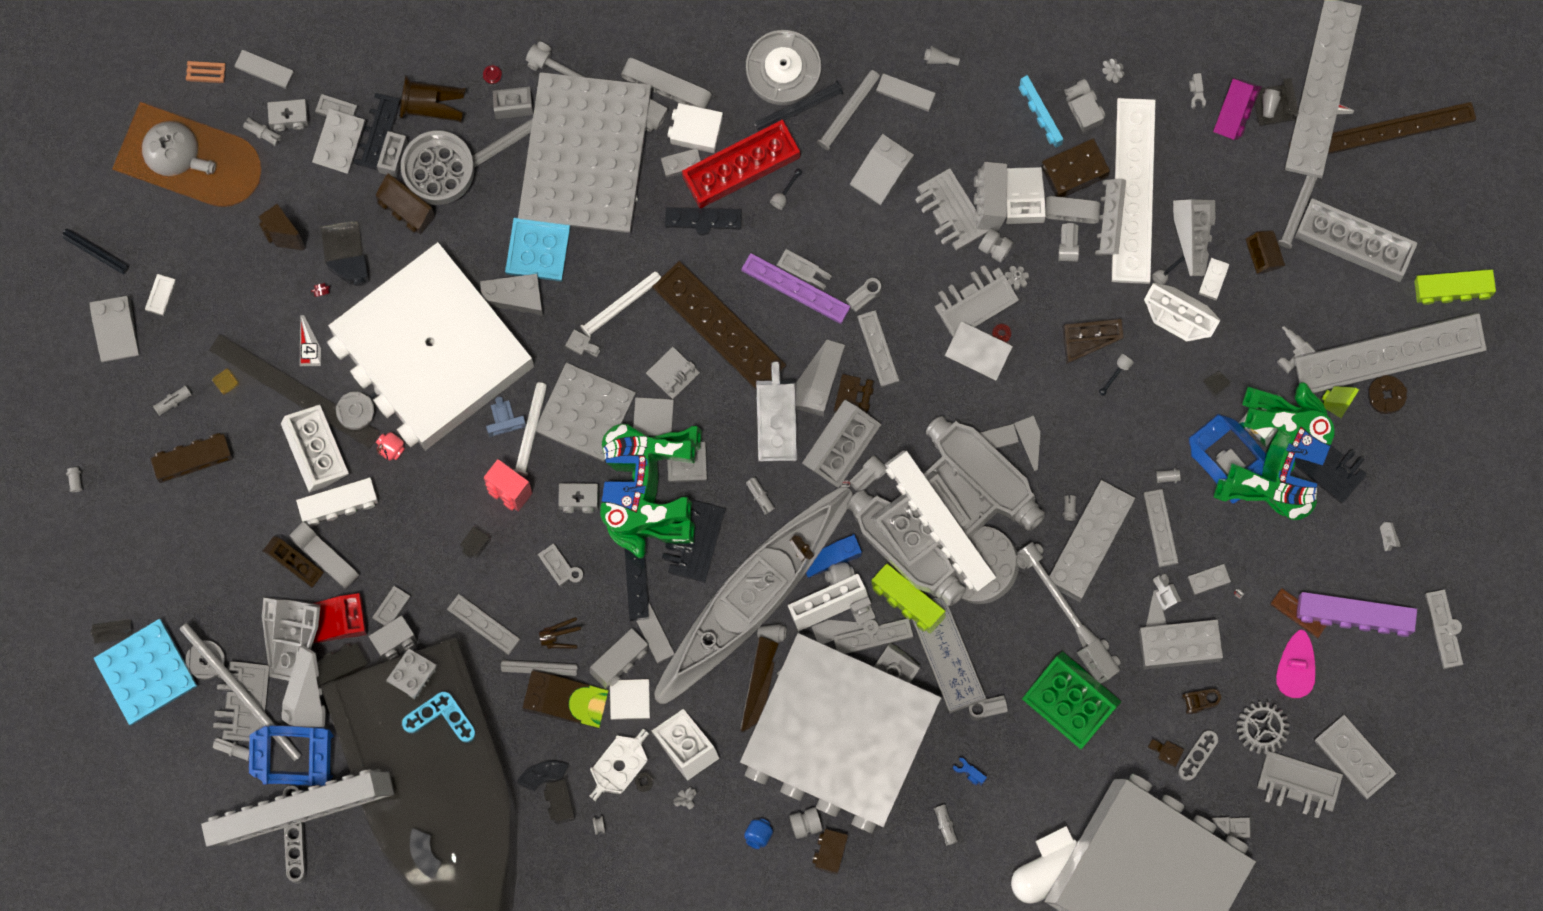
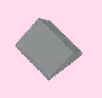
M530 87L493 91L496 119L533 115Z

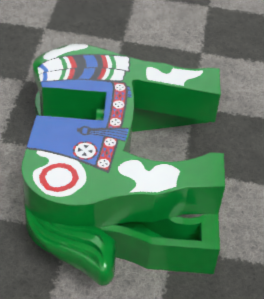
M1301 382L1298 385L1294 398L1298 405H1291L1275 394L1251 387L1247 388L1242 404L1249 407L1244 426L1253 430L1272 427L1278 429V432L1268 450L1262 476L1232 463L1227 479H1219L1214 498L1225 502L1231 499L1265 501L1276 513L1292 520H1300L1311 514L1317 503V484L1290 475L1295 467V457L1320 465L1324 464L1334 438V425L1328 417L1322 401L1311 391L1305 382Z
M618 424L610 428L603 436L602 449L606 463L615 471L633 472L632 477L635 482L604 483L600 510L601 518L607 526L608 533L613 541L640 559L644 558L646 541L643 537L654 538L664 543H694L695 524L690 521L692 501L687 497H681L668 504L658 505L654 504L658 486L657 461L667 459L694 464L695 451L701 448L702 430L697 426H691L682 432H669L655 437H648L627 424Z

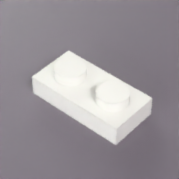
M1211 258L1199 295L1217 300L1229 264Z

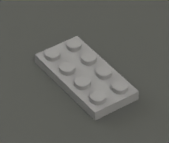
M1345 715L1314 740L1366 800L1396 775L1394 770Z

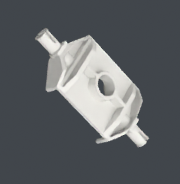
M642 729L634 739L616 736V739L602 757L590 769L597 784L595 790L589 795L590 798L596 801L602 792L623 793L648 761L641 746L644 739L649 735L648 732ZM623 761L625 768L622 771H616L614 769L615 762Z

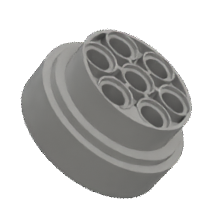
M429 131L417 136L408 144L401 159V173L406 187L425 203L443 205L459 199L469 189L474 177V163L469 148L459 137L445 131ZM444 152L450 154L446 159L440 157ZM425 156L431 157V160L427 163L422 162ZM455 166H461L462 170L460 172H454L453 168ZM437 170L444 171L441 176L434 175ZM420 173L425 174V178H424V179H422V180H417V179H416V176H417L418 174H420ZM455 183L456 187L454 189H447L448 184ZM431 187L438 188L435 193H429L428 190Z

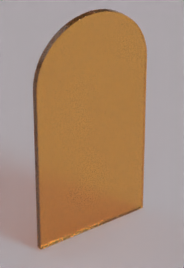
M142 102L138 105L112 170L218 207L233 206L247 199L256 189L261 176L259 157L255 149L244 139ZM165 121H175L187 126L193 132L198 142L196 158L206 161L213 160L216 163L215 172L207 175L206 172L191 169V167L175 176H164L154 172L147 166L142 155V143L146 133L156 124Z

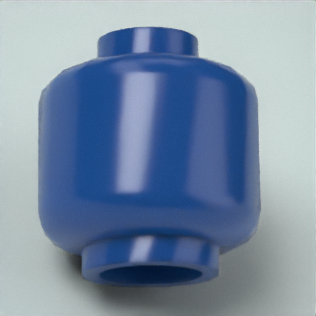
M765 819L752 820L744 833L746 843L755 849L765 847L773 835V830L770 827V823Z

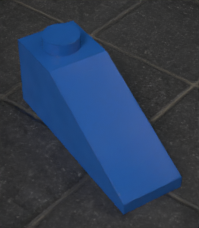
M855 535L823 548L807 570V577L810 578L827 571L832 564L847 563L861 557L862 552Z

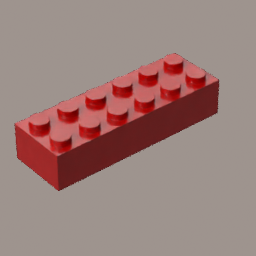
M781 120L682 170V177L698 207L703 208L800 159V151L785 123Z

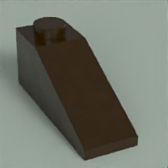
M276 536L272 537L262 551L311 588H313L324 573Z

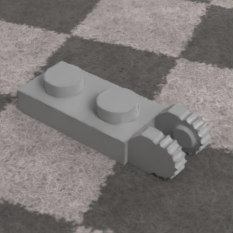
M787 249L777 264L778 268L808 284L811 283L820 290H824L826 286L814 279V276L818 274L826 280H830L832 277L829 273L820 269L819 266Z

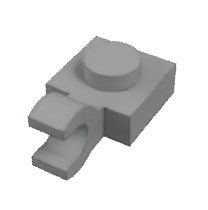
M1201 73L1193 74L1192 80L1189 81L1190 92L1194 93L1191 107L1195 109V102L1200 101L1202 108H1204L1206 100L1203 96L1204 90Z
M576 330L572 332L565 345L567 349L583 356L584 352H587L597 357L600 352L599 347L589 344L591 342L590 337Z
M1166 574L1158 575L1153 579L1159 589L1155 594L1163 611L1181 602L1174 585H1168L1169 579Z

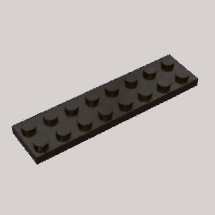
M680 261L652 286V289L755 390L756 381L771 380L772 361L779 363V374L786 368V365Z

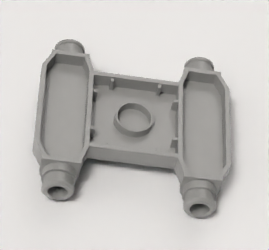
M943 416L935 418L926 429V435L932 438V442L939 450L941 458L923 475L927 477L932 472L937 473L971 520L961 528L968 539L980 530L996 513H1000L1009 517L1013 522L1023 525L1027 531L1035 529L1042 522L1045 512L1038 508L1039 505L1035 503V496L1031 492L1027 478L974 428L959 424L957 421L952 424L947 422ZM865 490L856 492L848 501L847 508L853 512V516L860 525L863 537L916 589L931 593L934 597L944 600L948 606L956 604L965 594L966 588L959 583V580L956 578V572L948 560L949 558L941 551L943 546L941 544L937 545L908 567L871 519L891 502L880 498L878 495L875 497L869 496Z

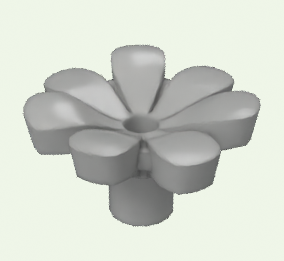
M1114 58L1103 62L1105 68L1102 71L1104 74H1108L1106 80L1111 81L1113 79L1114 83L1120 81V78L1124 76L1122 71L1123 65L1121 63L1117 64V60Z
M1011 266L1009 268L1010 272L1004 274L1010 286L1013 285L1014 290H1019L1020 285L1023 288L1027 286L1025 279L1029 278V274L1023 273V267L1016 269L1015 266Z
M691 787L687 788L685 792L681 790L678 792L680 797H676L673 800V804L675 806H687L688 809H692L695 806L692 799L697 794L696 790H692Z

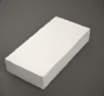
M157 274L145 310L164 316L176 280Z

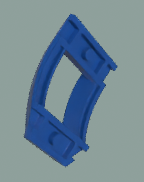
M1217 414L1189 437L1191 457L1202 466L1216 484H1218L1219 479H1227V476L1204 451L1229 430H1232L1256 458L1245 469L1262 476L1267 455L1236 420ZM1231 499L1230 502L1233 504L1240 499Z
M264 726L250 734L249 773L253 777L260 779L263 784L324 786L325 782L331 781L333 775H330L331 738L334 736L329 729L302 726ZM271 736L310 738L309 772L270 771Z

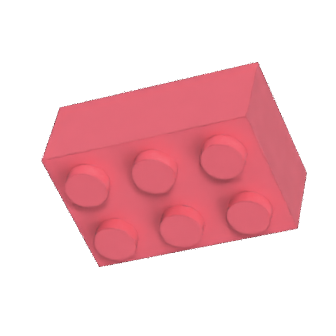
M498 459L484 476L488 493L495 499H502L503 504L512 511L515 509L519 512L532 495L529 481Z

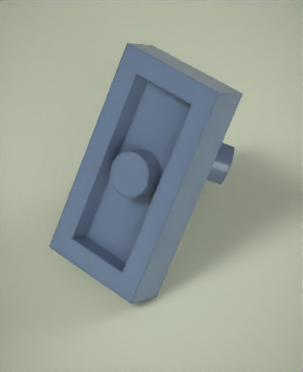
M502 397L495 399L496 404L491 405L495 424L486 426L489 437L526 427L523 416L514 418L509 400L503 402Z

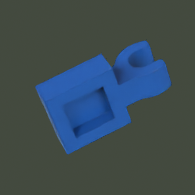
M960 758L959 761L963 764V768L959 769L953 766V770L956 773H966L967 779L972 784L982 786L987 777L973 766H970L965 759Z

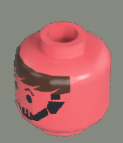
M392 432L386 436L382 434L376 441L378 444L377 452L389 461L397 460L405 449L403 447L404 441Z

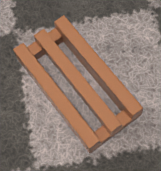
M187 61L186 81L224 83L225 63ZM192 67H195V68H213V69H221V70L192 69ZM191 73H194V74H208V75L212 74V75H221V76H220V77L191 76Z

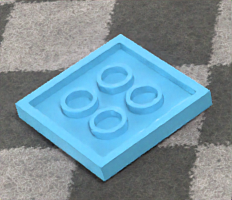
M514 218L505 273L515 276L537 274L538 279L562 282L570 225Z

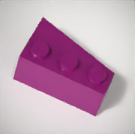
M1233 78L1213 132L1233 140H1238L1239 137H1242L1245 131V123L1251 115L1253 105L1262 86L1243 79Z

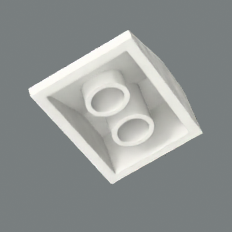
M684 709L652 730L656 739L687 781L719 759L714 746Z

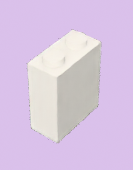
M678 103L677 109H674L672 114V120H674L673 127L670 126L668 131L670 143L715 153L723 113Z

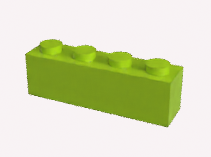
M1493 270L1417 276L1414 281L1417 303L1423 302V305L1433 304L1434 301L1450 303L1456 299H1460L1462 302L1470 301L1472 298L1487 300L1496 292Z
M888 564L872 579L873 591L879 596H885L887 602L892 607H898L902 610L901 613L907 619H913L917 627L923 632L927 631L931 634L946 618L945 610L919 589H916Z

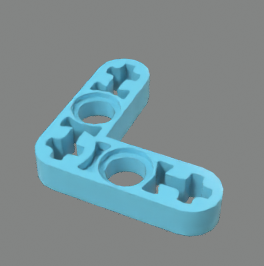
M447 692L438 693L405 716L402 721V726L406 732L415 733L440 715H443L462 742L469 743L475 738L473 726L452 696ZM441 697L449 698L447 701L448 705L441 704L438 706L440 711L437 712L432 703L435 702L438 705L441 702ZM426 707L433 709V715L430 718H425L422 715V711ZM453 712H458L461 715L460 720L456 723L450 721V715ZM418 713L420 718L424 722L420 723V721L418 720L417 722H415V728H407V721L409 719H411V721L416 720L417 716L415 715ZM464 721H466V724H463V726L467 731L471 730V732L469 733L470 737H462L461 735L463 734V731L461 730V728L459 727L456 730L455 727L460 726Z

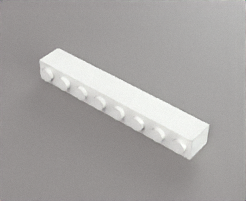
M902 451L885 464L887 475L897 481V489L902 495L906 494L909 498L908 504L912 510L919 512L921 515L919 520L925 527L928 526L931 529V537L936 543L940 542L943 546L941 551L947 558L952 559L954 562L952 566L958 574L962 573L965 578L964 583L968 589L978 592L996 578L908 452Z

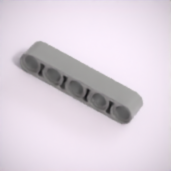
M628 58L621 73V77L632 83L651 85V91L681 104L706 109L712 96L709 91L633 58Z
M288 786L284 789L282 796L286 795L287 797L291 791L300 790L295 786ZM304 822L284 828L286 875L291 882L297 884L303 882L306 878ZM298 830V838L290 839L291 831ZM298 849L300 856L297 859H292L290 856L291 852ZM294 869L301 870V875L297 879H293L291 876Z

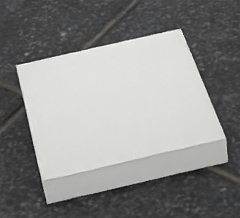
M649 679L619 680L614 686L610 685L611 720L650 719Z

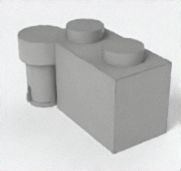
M1085 79L1064 90L1066 96L1068 95L1066 102L1082 133L1103 124L1104 110L1101 106L1098 107L1096 95L1093 90H1090Z

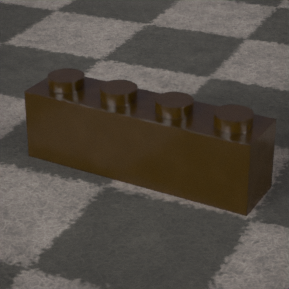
M220 433L213 434L209 437L210 439L204 441L202 439L191 442V445L185 447L180 445L174 447L173 451L167 453L162 451L154 454L155 457L150 459L158 482H166L233 460L225 435H220Z

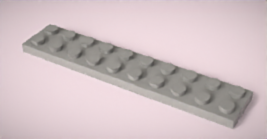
M1324 0L1285 166L1287 171L1322 179L1362 8L1361 5L1339 0Z
M1473 313L1294 357L1299 384L1305 382L1314 393L1331 389L1334 386L1339 387L1486 351L1480 314Z

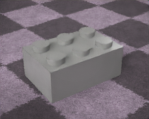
M984 162L982 168L978 170V175L974 177V187H977V193L974 194V204L977 205V211H974L973 219L976 222V229L990 230L992 228L999 231L1007 217V164Z

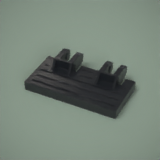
M1332 445L1329 448L1323 465L1296 457L1294 460L1295 466L1341 504L1344 503L1367 475L1361 469L1356 475L1353 474L1365 460L1362 457L1355 462L1351 469L1345 465L1354 456L1355 451L1353 449L1341 463L1338 461L1343 457V454Z
M690 500L692 501L691 522L695 524L694 543H676V545L666 543L665 548L681 552L682 554L680 558L663 554L662 559L679 564V566L670 564L668 574L706 583L725 508Z

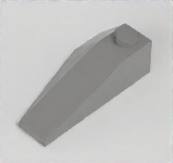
M1191 199L1173 201L1174 222L1190 276H1205L1209 256L1207 246L1208 242L1212 240L1210 230L1211 225L1215 224V200Z
M889 643L874 666L908 683L912 681L920 669V666L905 652Z
M304 645L299 648L284 696L282 720L291 726L325 729V707L321 705L319 695H322V689L318 687L316 679L319 676L316 654Z

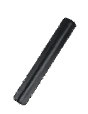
M65 229L61 235L63 239L119 273H126L128 269L127 264L71 230Z

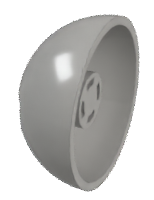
M165 121L156 124L146 133L142 143V155L145 163L151 170L164 176H175L185 172L190 168L193 157L196 158L198 154V142L193 132L187 126L175 121Z

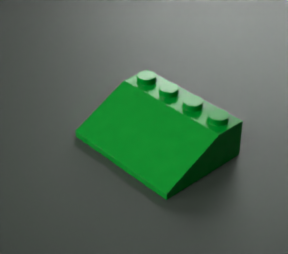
M1063 651L1056 656L1022 698L1023 701L1080 749L1087 744L1121 704L1117 697Z

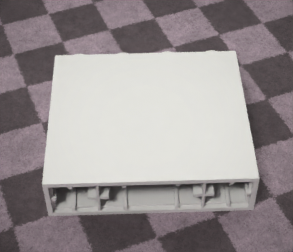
M438 242L328 325L334 337L327 341V344L340 360L347 355L352 358L357 366L350 372L363 389L371 383L378 388L381 394L373 400L386 418L396 413L404 423L397 431L410 448L419 442L426 451L534 368L530 355Z

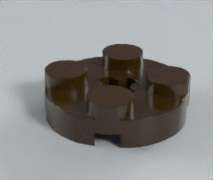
M1383 375L1373 381L1369 387V403L1375 411L1381 414L1398 412L1406 402L1407 389L1399 379ZM1390 391L1392 399H1384V394L1382 392Z

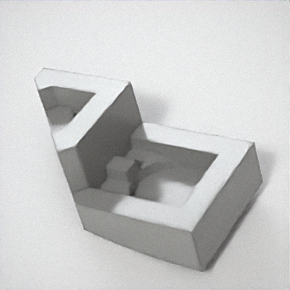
M1212 818V821L1228 836L1251 838L1250 818Z

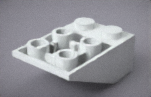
M1008 168L1006 224L1044 223L1045 198L1042 168Z

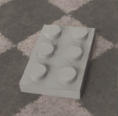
M329 108L312 162L349 174L366 120Z

